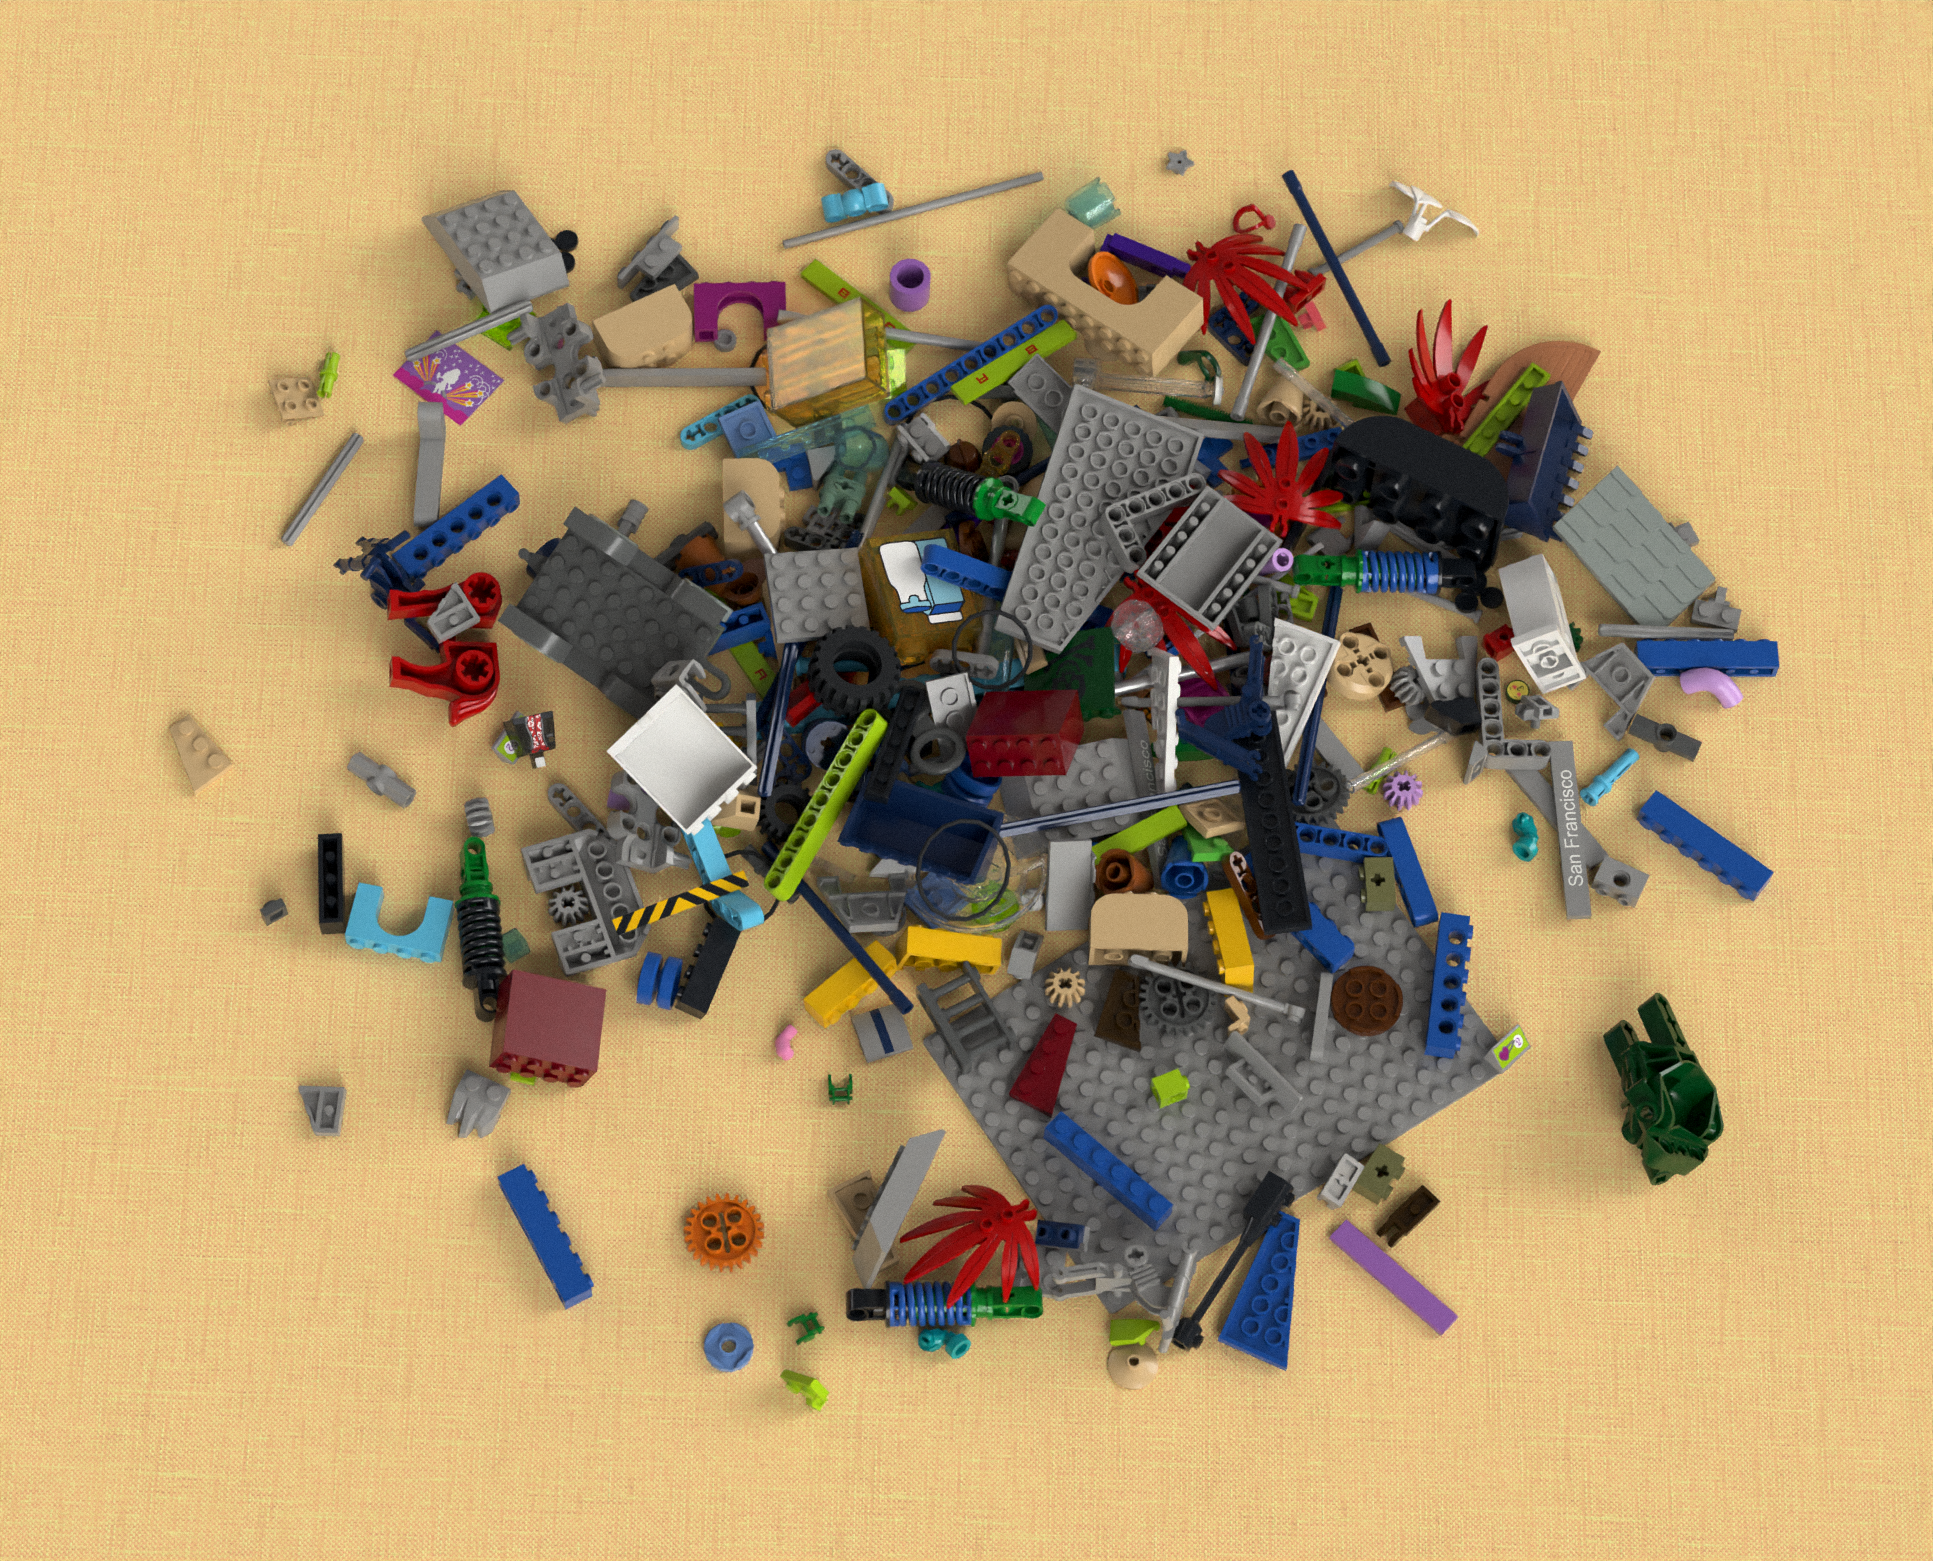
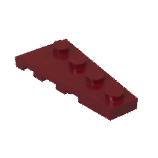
M1055 1013L1009 1092L1010 1097L1052 1118L1076 1032V1023Z

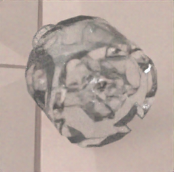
M1129 600L1115 609L1114 617L1111 621V629L1113 635L1126 649L1133 653L1145 652L1152 649L1163 638L1164 631L1161 617L1147 602Z

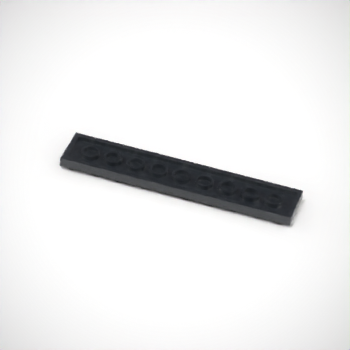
M1271 711L1272 730L1267 735L1258 736L1250 732L1249 737H1239V739L1234 738L1232 740L1233 743L1249 751H1258L1261 756L1260 760L1252 758L1256 764L1262 767L1263 771L1261 774L1254 772L1257 774V781L1251 780L1249 775L1237 770L1241 785L1240 792L1264 936L1312 930V920L1276 711Z

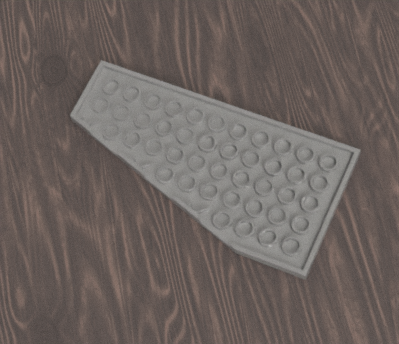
M1075 383L1037 498L1045 503L1046 507L1034 527L1027 525L1000 610L1016 616L1027 627L1034 645L1060 654L1125 572L1118 563L1099 524V519L1106 508L1111 504L1192 474L1204 434ZM1169 492L1172 497L1176 498L1174 493ZM1149 500L1152 505L1157 506L1154 501ZM1129 508L1132 513L1136 514L1133 508ZM1174 509L1132 525L1143 548ZM1108 515L1112 521H1116L1113 516ZM1119 536L1122 541L1127 542L1123 536ZM1129 556L1131 561L1135 559L1134 557ZM1002 615L997 616L993 629L1027 642L1023 630L1013 620Z

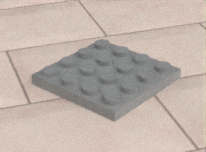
M857 548L764 554L763 561L776 644L820 641L827 632L832 633L833 629L837 627L845 629L846 625H854V628L864 626L870 631Z

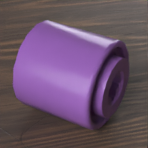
M904 259L896 263L890 271L889 297L897 309L905 312L918 311L930 299L931 273L923 262L916 259Z

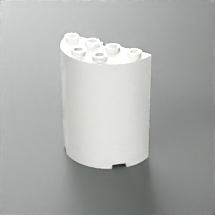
M677 684L607 750L609 755L687 835L692 833L695 836L704 827L702 822L706 818L711 821L722 810L719 806L724 801L728 805L738 795L739 791L737 789L743 783L747 786L757 776L754 773L757 767Z

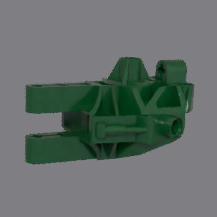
M1655 993L1637 1009L1651 1043L1639 1041L1634 1028L1625 1020H1621L1607 1031L1603 1038L1620 1075L1621 1087L1626 1097V1100L1620 1106L1622 1109L1628 1107L1621 1128L1622 1135L1630 1144L1636 1145L1638 1149L1642 1150V1165L1652 1185H1661L1675 1174L1686 1176L1701 1165L1708 1155V1146L1722 1135L1724 1123L1715 1085L1702 1069L1695 1052L1690 1050L1668 1000L1662 994Z

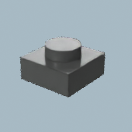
M282 898L276 901L271 900L260 909L262 919L267 926L288 915L286 904Z

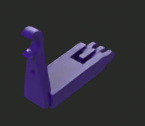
M1114 233V236L1107 234L1099 251L1109 252L1121 261L1162 278L1167 275L1171 279L1174 276L1184 279L1191 268L1188 263L1117 233ZM1081 277V281L1091 286L1088 277Z

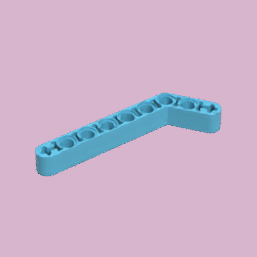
M708 818L702 822L704 827L695 836L692 833L687 835L681 829L703 885L732 874ZM739 890L710 900L715 913L739 931L764 923L761 907Z

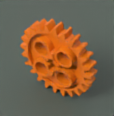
M717 1193L715 1201H712L707 1196L706 1205L698 1202L699 1211L691 1209V1215L694 1218H686V1223L689 1226L684 1227V1233L689 1235L685 1236L684 1239L685 1243H691L687 1246L688 1252L695 1251L693 1259L697 1260L701 1257L700 1264L702 1267L708 1262L710 1263V1271L715 1266H719V1271L722 1273L724 1266H728L729 1271L733 1272V1265H737L742 1269V1261L750 1264V1255L758 1256L756 1248H762V1242L758 1239H764V1232L760 1231L764 1229V1223L758 1222L761 1219V1214H754V1205L747 1208V1199L740 1203L739 1195L730 1200L729 1193H726L724 1199H721ZM719 1213H723L730 1248L729 1253L725 1251ZM732 1215H736L741 1218L736 1223H732L728 1220V1218ZM707 1220L716 1222L713 1227H706L703 1223ZM737 1238L745 1241L741 1246H736L732 1242ZM711 1243H718L721 1246L718 1250L708 1248Z

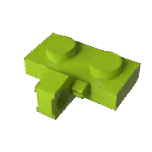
M784 1369L780 1377L787 1383L785 1387L790 1392L796 1395L802 1393V1396L806 1397V1404L814 1410L821 1411V1408L828 1401L826 1397L830 1392L816 1378Z

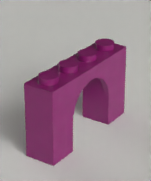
M785 282L694 283L695 342H714L718 340V317L722 310L736 303L752 305L762 314L764 341L787 340V325L777 323L779 310H786Z

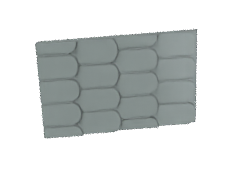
M1618 465L1553 526L1555 533L1636 625L1669 626L1715 582L1716 578L1712 575V572L1663 519L1660 512L1647 500L1642 491Z

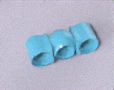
M873 183L862 187V190L851 189L844 192L843 195L837 193L821 198L825 222L828 223L847 219L848 216H860L867 210L871 213L889 207L883 183Z

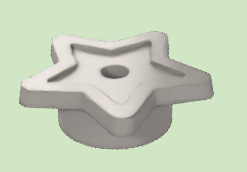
M1186 150L1178 154L1168 153L1170 162L1166 166V170H1172L1174 173L1184 176L1187 169L1195 165L1192 160L1187 158Z

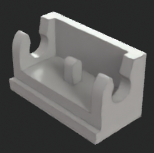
M1343 1153L1323 1189L1316 1197L1317 1200L1328 1202L1326 1207L1331 1210L1340 1208L1365 1166L1348 1154Z

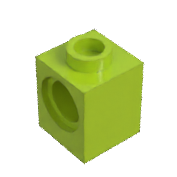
M1179 1069L1152 1078L1150 1089L1159 1108L1186 1099L1188 1089L1190 1088L1187 1077L1181 1075Z

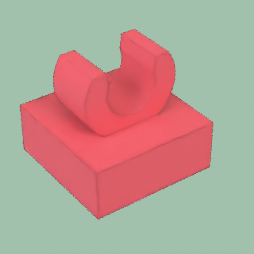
M1311 301L1305 304L1308 313L1298 317L1304 330L1311 328L1313 325L1318 332L1327 328L1314 302Z

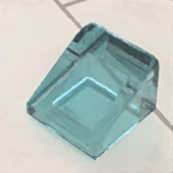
M516 928L503 934V951L510 963L530 953L526 939Z

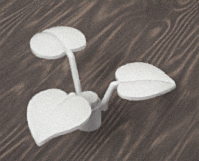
M1392 181L1389 186H1395L1401 192L1410 196L1415 203L1412 214L1408 219L1409 222L1402 231L1410 238L1418 241L1424 230L1428 232L1443 217H1450L1468 225L1473 229L1476 236L1479 235V230L1467 217L1450 209L1441 213L1427 225L1428 220L1422 216L1427 204L1439 208L1443 206L1435 198L1413 185L1409 187L1396 181ZM1419 203H1423L1419 213L1417 214L1416 212Z

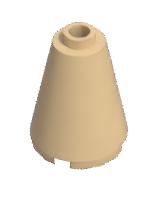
M1295 370L1285 371L1259 403L1257 418L1262 425L1284 427L1286 422L1290 421L1294 430L1299 428L1302 421L1304 377Z

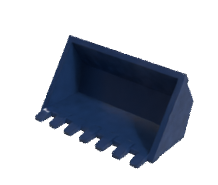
M1563 381L1533 388L1520 435L1507 430H1501L1498 436L1505 442L1516 445V447L1504 443H1496L1495 451L1513 458L1506 481L1509 503L1504 525L1537 537L1539 540L1547 543L1549 538L1562 542V539L1555 533L1552 527L1554 521L1558 522L1565 515V513L1557 510L1558 505L1562 504L1569 508L1574 505V499L1563 494L1562 491L1563 487L1574 491L1579 487L1578 481L1567 476L1568 469L1579 474L1584 469L1583 464L1572 459L1573 453L1586 457L1589 451L1586 446L1576 442L1577 437L1580 436L1591 440L1593 437V431L1581 425L1582 421Z
M869 771L837 842H840L842 846L858 848L859 851L864 853L877 854L878 857L886 860L898 861V864L904 866L911 865L917 867L918 855L927 838L943 824L960 818L980 820L994 828L999 834L1004 813L897 779L888 804L865 800L864 793L872 771ZM960 823L945 828L931 840L922 857L921 871L933 872L938 877L951 878L956 880L955 882L964 885L982 883L985 881L997 849L998 840L992 832L978 824Z

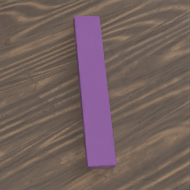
M1345 1220L1330 1236L1329 1239L1440 1336L1458 1319V1316L1348 1220Z

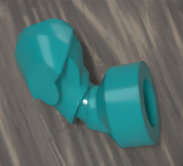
M1521 812L1512 821L1513 830L1520 837L1513 845V852L1522 861L1529 862L1538 853L1536 845L1539 837L1533 817L1525 812Z
M924 1329L918 1336V1345L922 1350L934 1352L946 1344L945 1351L953 1359L962 1357L971 1346V1341L964 1334L949 1332L948 1329Z

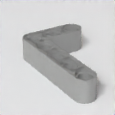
M419 401L417 419L420 446L414 505V527L429 528L439 520L446 425L442 402Z
M1197 473L1189 474L1111 504L1106 508L1099 519V524L1123 571L1130 574L1134 573V571L1140 569L1147 557L1146 551L1132 525L1195 501L1206 487V481L1202 475ZM1189 484L1195 486L1196 490L1190 488ZM1169 492L1174 493L1176 498L1172 497ZM1149 500L1154 501L1157 506L1152 505ZM1129 508H1133L1136 514L1132 513ZM1108 515L1113 516L1116 521H1112ZM1119 536H1123L1127 542L1122 541ZM1129 556L1134 557L1137 560V563L1131 561Z
M1482 658L1478 662L1476 669L1475 693L1476 705L1483 720L1478 728L1479 743L1488 751L1484 767L1499 770H1542L1546 768L1552 752L1551 745L1544 740L1504 739L1499 665L1493 658Z

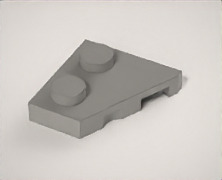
M455 582L427 621V626L440 644L479 623L480 617L457 582Z
M299 1086L298 1090L305 1104L304 1107L310 1118V1124L315 1135L340 1137L347 1093L345 1087Z

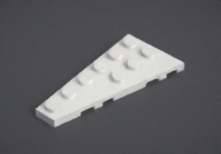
M1275 618L1268 696L1302 695L1300 710L1291 711L1285 710V706L1269 705L1270 711H1276L1285 767L1287 768L1341 643L1336 639Z
M1147 648V656H1152L1153 664L1148 669V672L1154 684V688L1150 691L1152 730H1157V741L1153 742V748L1159 758V763L1155 765L1156 793L1160 794L1176 791L1177 789L1174 769L1178 765L1175 745L1178 744L1179 736L1176 731L1175 711L1178 709L1177 698L1180 697L1178 674L1181 673V662L1176 655L1158 648Z

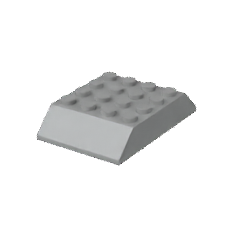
M500 190L421 218L427 229L490 314L525 299L532 300L569 287V280L561 252L515 190Z
M1207 485L1136 575L1203 625L1214 631L1261 572L1283 540Z
M1109 738L1078 745L1066 775L1002 777V783L999 787L1008 822L1138 798L1128 739ZM1141 812L1011 836L1017 860L1048 854V840L1090 839L1092 842L1100 843L1142 821Z
M940 1129L909 1138L906 1146L900 1145L851 1248L855 1250L852 1261L863 1289H871L946 1133L945 1130Z

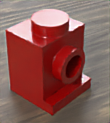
M1504 624L1483 637L1481 646L1497 662L1515 651L1511 643V639L1515 637L1513 628H1509L1507 624Z

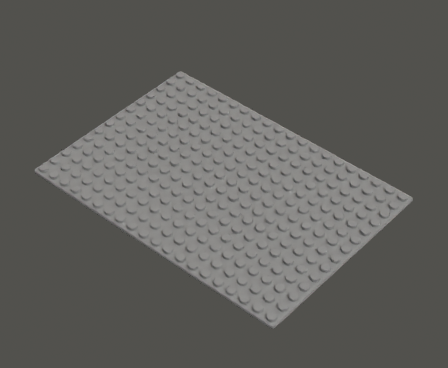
M1331 817L1328 818L1329 824L1320 821L1319 826L1341 830ZM1307 836L1300 837V839L1303 841L1311 840ZM1330 840L1324 841L1326 845H1334ZM1352 844L1347 845L1350 849L1356 850ZM1247 845L1237 852L1245 857L1250 852V847ZM1300 853L1308 901L1315 903L1319 907L1321 914L1326 919H1331L1336 924L1337 930L1343 936H1348L1353 941L1355 947L1353 957L1333 973L1332 987L1341 975L1353 967H1378L1385 970V973L1390 975L1399 984L1403 994V1007L1398 1021L1388 1031L1375 1036H1360L1344 1029L1334 1018L1329 1005L1322 1062L1310 1061L1309 1057L1321 972H1330L1290 932L1276 934L1267 940L1257 938L1239 903L1254 962L1253 993L1305 1009L1303 1019H1300L1299 1023H1294L1286 1020V1015L1281 1012L1241 1000L1247 1007V1014L1251 1017L1249 1029L1241 1036L1302 1096L1301 1102L1292 1114L1274 1097L1258 1107L1225 1074L1228 1067L1236 1063L1237 1060L1223 1047L1229 1038L1227 1036L1228 1027L1234 1022L1224 1010L1225 1000L1230 997H1224L1222 993L1217 992L1213 996L1218 998L1217 1004L1213 1005L1216 1007V1013L1211 1014L1213 1016L1211 1022L1205 1021V1029L1198 1026L1197 1034L1189 1030L1188 1037H1185L1183 1032H1179V1036L1176 1038L1174 1031H1171L1168 1036H1165L1166 1029L1162 1028L1161 1031L1157 1032V1024L1149 1026L1151 1017L1143 1018L1145 1010H1140L1139 1008L1141 1025L1140 1052L1095 1037L1094 1033L1115 969L1117 968L1139 976V994L1143 993L1140 991L1141 984H1145V976L1151 977V971L1132 966L1088 965V941L1036 971L1030 979H1023L991 998L1006 1026H1011L1015 1032L1016 1039L1013 1050L1009 1051L1004 1042L975 1057L974 1061H972V1071L963 1075L937 1031L924 1039L923 1044L1043 1219L1090 1227L1087 1252L1067 1250L1075 1265L1095 1262H1119L1124 1258L1125 1250L1128 1247L1139 1245L1147 1251V1265H1153L1158 1277L1161 1279V1283H1164L1177 1272L1184 1242L1188 1243L1189 1250L1192 1249L1194 1244H1197V1255L1194 1258V1262L1197 1263L1242 1235L1248 1223L1243 1218V1210L1268 1171L1285 1179L1294 1187L1292 1193L1296 1195L1295 1202L1327 1182L1343 1153L1348 1154L1359 1162L1374 1153L1379 1143L1384 1146L1501 1074L1484 1058L1498 1041L1467 999L1465 1006H1460V1014H1464L1462 1029L1458 1028L1457 1036L1462 1037L1460 1051H1455L1453 1059L1424 1055L1435 956L1397 904H1395L1394 911H1365V904L1360 903V888H1363V881H1359L1358 867L1362 866V863ZM1222 861L1207 869L1209 882L1204 891L1198 892L1194 898H1176L1182 902L1188 913V952L1185 967L1191 962L1192 970L1199 966L1200 975L1207 972V979L1221 983V978L1217 970L1216 955H1214L1212 949L1213 939L1212 935L1209 936L1207 921L1209 919L1208 916H1204L1202 902H1206V892L1232 888L1223 870ZM1252 901V907L1257 912V905ZM1059 967L1063 969V972H1067V968L1070 967L1072 974L1079 971V979H1084L1085 981L1083 986L1085 994L1080 996L1081 1000L1078 1004L1072 1001L1071 1008L1066 1003H1063V1006L1059 1008L1058 1001L1051 1004L1049 1002L1051 996H1046L1044 993L1047 988L1044 986L1046 979H1050L1049 973L1051 971L1057 973ZM1172 980L1175 987L1174 998H1177L1179 1003L1180 1017L1185 1018L1181 1010L1182 1000L1178 998L1176 981ZM1190 983L1182 984V986L1186 989H1190L1193 987V985H1191ZM1444 983L1449 989L1455 988L1452 983ZM1165 987L1158 988V991L1161 993L1169 992ZM981 1004L951 1022L950 1025L952 1029H959L986 1015L987 1012ZM1195 1005L1187 1006V1008L1191 1011H1196L1199 1009ZM1442 1005V1008L1446 1011L1453 1010L1449 1005ZM1166 1009L1163 1011L1168 1016H1172L1175 1014V1012L1170 1009ZM1057 1013L1076 1023L1077 1028L1052 1118L1010 1097L1009 1092L1053 1016ZM992 1022L963 1037L960 1042L964 1049H971L998 1035L999 1032ZM1446 1027L1439 1028L1442 1033H1450V1030ZM1179 1069L1181 1075L1187 1077L1190 1085L1187 1098L1159 1108L1150 1089L1151 1079ZM1060 1111L1173 1204L1171 1215L1156 1231L1151 1229L1044 1139L1045 1127ZM1137 1254L1132 1255V1258H1138ZM1103 1291L1100 1294H1096L1110 1314L1118 1312L1135 1301L1131 1292H1122L1121 1297H1114L1113 1291Z

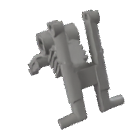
M1187 1242L1182 1244V1255L1177 1272L1173 1275L1174 1282L1172 1287L1161 1283V1279L1158 1277L1153 1265H1147V1251L1145 1248L1139 1245H1132L1125 1250L1124 1258L1119 1262H1095L1060 1267L1059 1274L1061 1276L1053 1273L1052 1280L1054 1283L1060 1284L1059 1292L1061 1293L1053 1290L1052 1297L1056 1301H1063L1067 1298L1100 1294L1103 1291H1113L1114 1297H1121L1122 1292H1131L1137 1305L1140 1304L1150 1314L1160 1316L1163 1333L1158 1350L1161 1353H1166L1172 1341L1175 1328L1179 1323L1185 1300L1189 1296L1190 1292L1188 1290L1192 1277L1196 1273L1197 1263L1194 1262V1258L1197 1255L1198 1246L1194 1244L1192 1249L1189 1250ZM1137 1254L1138 1258H1132V1255ZM1094 1278L1093 1280H1087V1281H1080V1282H1074V1283L1063 1284V1283L1069 1282V1281H1076V1280H1083V1279Z

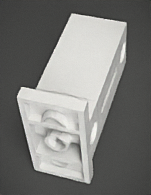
M1543 554L1533 555L1525 560L1498 569L1515 636L1511 639L1512 647L1541 693L1545 694L1586 679L1585 671L1578 661L1557 577Z

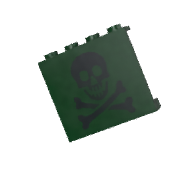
M1112 626L1077 631L1060 654L1043 648L1048 665L1028 675L1024 674V691L1078 690L1083 722H1089L1091 718L1098 717L1110 719L1114 715L1122 714V711L1115 705L1114 644L1120 643V633Z

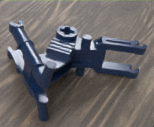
M406 530L392 539L369 538L367 540L361 536L355 544L362 547L361 551L363 554L358 555L356 558H339L333 564L335 568L340 569L339 573L342 575L347 571L356 572L363 570L360 577L365 581L369 579L371 588L374 589L370 594L372 600L384 610L387 609V596L390 590L411 593L419 592L425 586V582L420 578L411 585L406 570L396 564L386 554L411 537ZM418 617L405 618L404 625L425 642L431 650L435 649L439 654L438 641L415 621Z
M1257 634L1252 635L1249 639L1248 676L1245 685L1242 687V695L1238 704L1234 706L1229 705V707L1224 706V709L1208 717L1204 728L1187 721L1183 709L1175 711L1179 739L1182 744L1188 743L1194 746L1197 750L1223 762L1224 765H1229L1249 775V778L1253 781L1258 780L1257 774L1254 772L1260 774L1263 772L1262 767L1256 764L1255 760H1252V758L1260 760V753L1256 750L1249 751L1233 743L1232 740L1234 738L1239 739V737H1249L1250 732L1258 736H1265L1272 730L1270 706L1263 701L1265 656L1262 655L1263 642L1255 644V642L1259 641Z

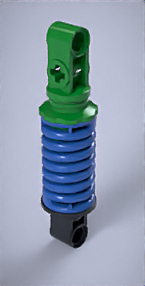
M1357 549L1354 557H1347L1343 554L1340 556L1301 554L1293 558L1292 564L1293 581L1297 585H1333L1339 587L1351 585L1354 586L1355 593H1377L1379 586L1382 593L1387 592L1388 586L1391 593L1396 592L1397 586L1399 593H1404L1407 586L1408 593H1413L1416 588V593L1439 595L1441 588L1470 589L1477 584L1476 565L1473 559L1442 558L1440 551L1429 552V554L1422 552L1420 555L1417 551H1414L1412 554L1409 551H1405L1402 554L1400 551L1395 553L1392 551L1385 553L1378 551L1375 553L1373 550L1363 551Z
M885 1281L884 1289L853 1288L848 1290L845 1295L846 1317L854 1322L884 1320L886 1328L894 1326L905 1327L908 1319L912 1327L917 1325L918 1319L920 1326H926L927 1319L930 1326H935L937 1319L938 1324L944 1326L946 1318L949 1326L955 1325L956 1320L959 1326L975 1327L977 1318H987V1320H992L993 1318H1038L1043 1314V1297L1040 1287L1036 1291L1033 1285L1012 1287L1008 1301L1004 1303L1002 1287L986 1285L985 1288L976 1287L974 1282L959 1300L948 1309L946 1307L947 1299L954 1282L951 1285L949 1281H944L941 1285L939 1281H934L931 1285L929 1281H925L922 1286L921 1282L916 1281L913 1285L910 1282L903 1286L901 1282Z

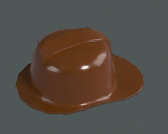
M958 439L950 447L948 453L944 455L945 465L986 476L981 454L972 443Z
M752 558L743 562L744 571L742 576L728 582L724 588L726 598L735 601L741 609L757 603L763 595L762 584L766 579L764 561L761 558Z

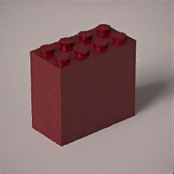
M1078 690L985 692L966 734L973 777L1066 775L1085 731Z
M513 969L499 984L489 1067L496 1068L501 1073H520V1076L525 1078H543L544 1081L549 1083L558 1081L566 1083L569 1087L577 1088L583 1086L597 1072L607 989Z

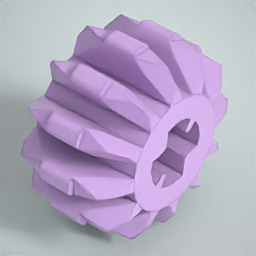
M1407 770L1404 771L1403 775L1396 771L1394 772V777L1390 775L1387 777V783L1383 784L1382 790L1385 792L1383 795L1384 800H1390L1389 807L1396 804L1398 805V811L1402 809V806H1405L1409 811L1412 805L1417 806L1419 804V798L1422 797L1423 791L1421 790L1422 782L1416 781V774L1410 777Z

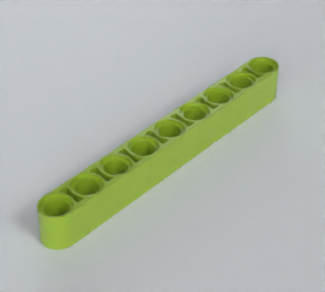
M866 709L859 715L766 875L764 887L777 900L786 901L795 892L883 740L888 729V723L874 709Z

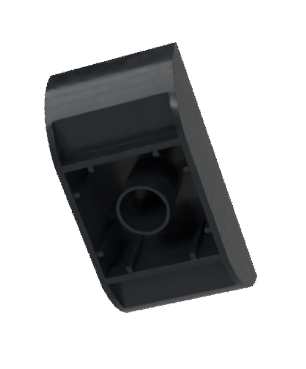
M1372 416L1358 420L1347 426L1336 437L1333 444L1327 488L1343 494V499L1340 502L1353 505L1356 502L1369 500V504H1366L1367 507L1373 510V514L1380 521L1390 525H1394L1399 521L1414 529L1417 537L1429 544H1438L1441 540L1446 545H1451L1456 549L1460 558H1471L1475 561V564H1480L1482 561L1493 567L1499 551L1509 495L1503 476L1489 460L1402 418L1392 416ZM1364 491L1370 493V498L1364 497Z

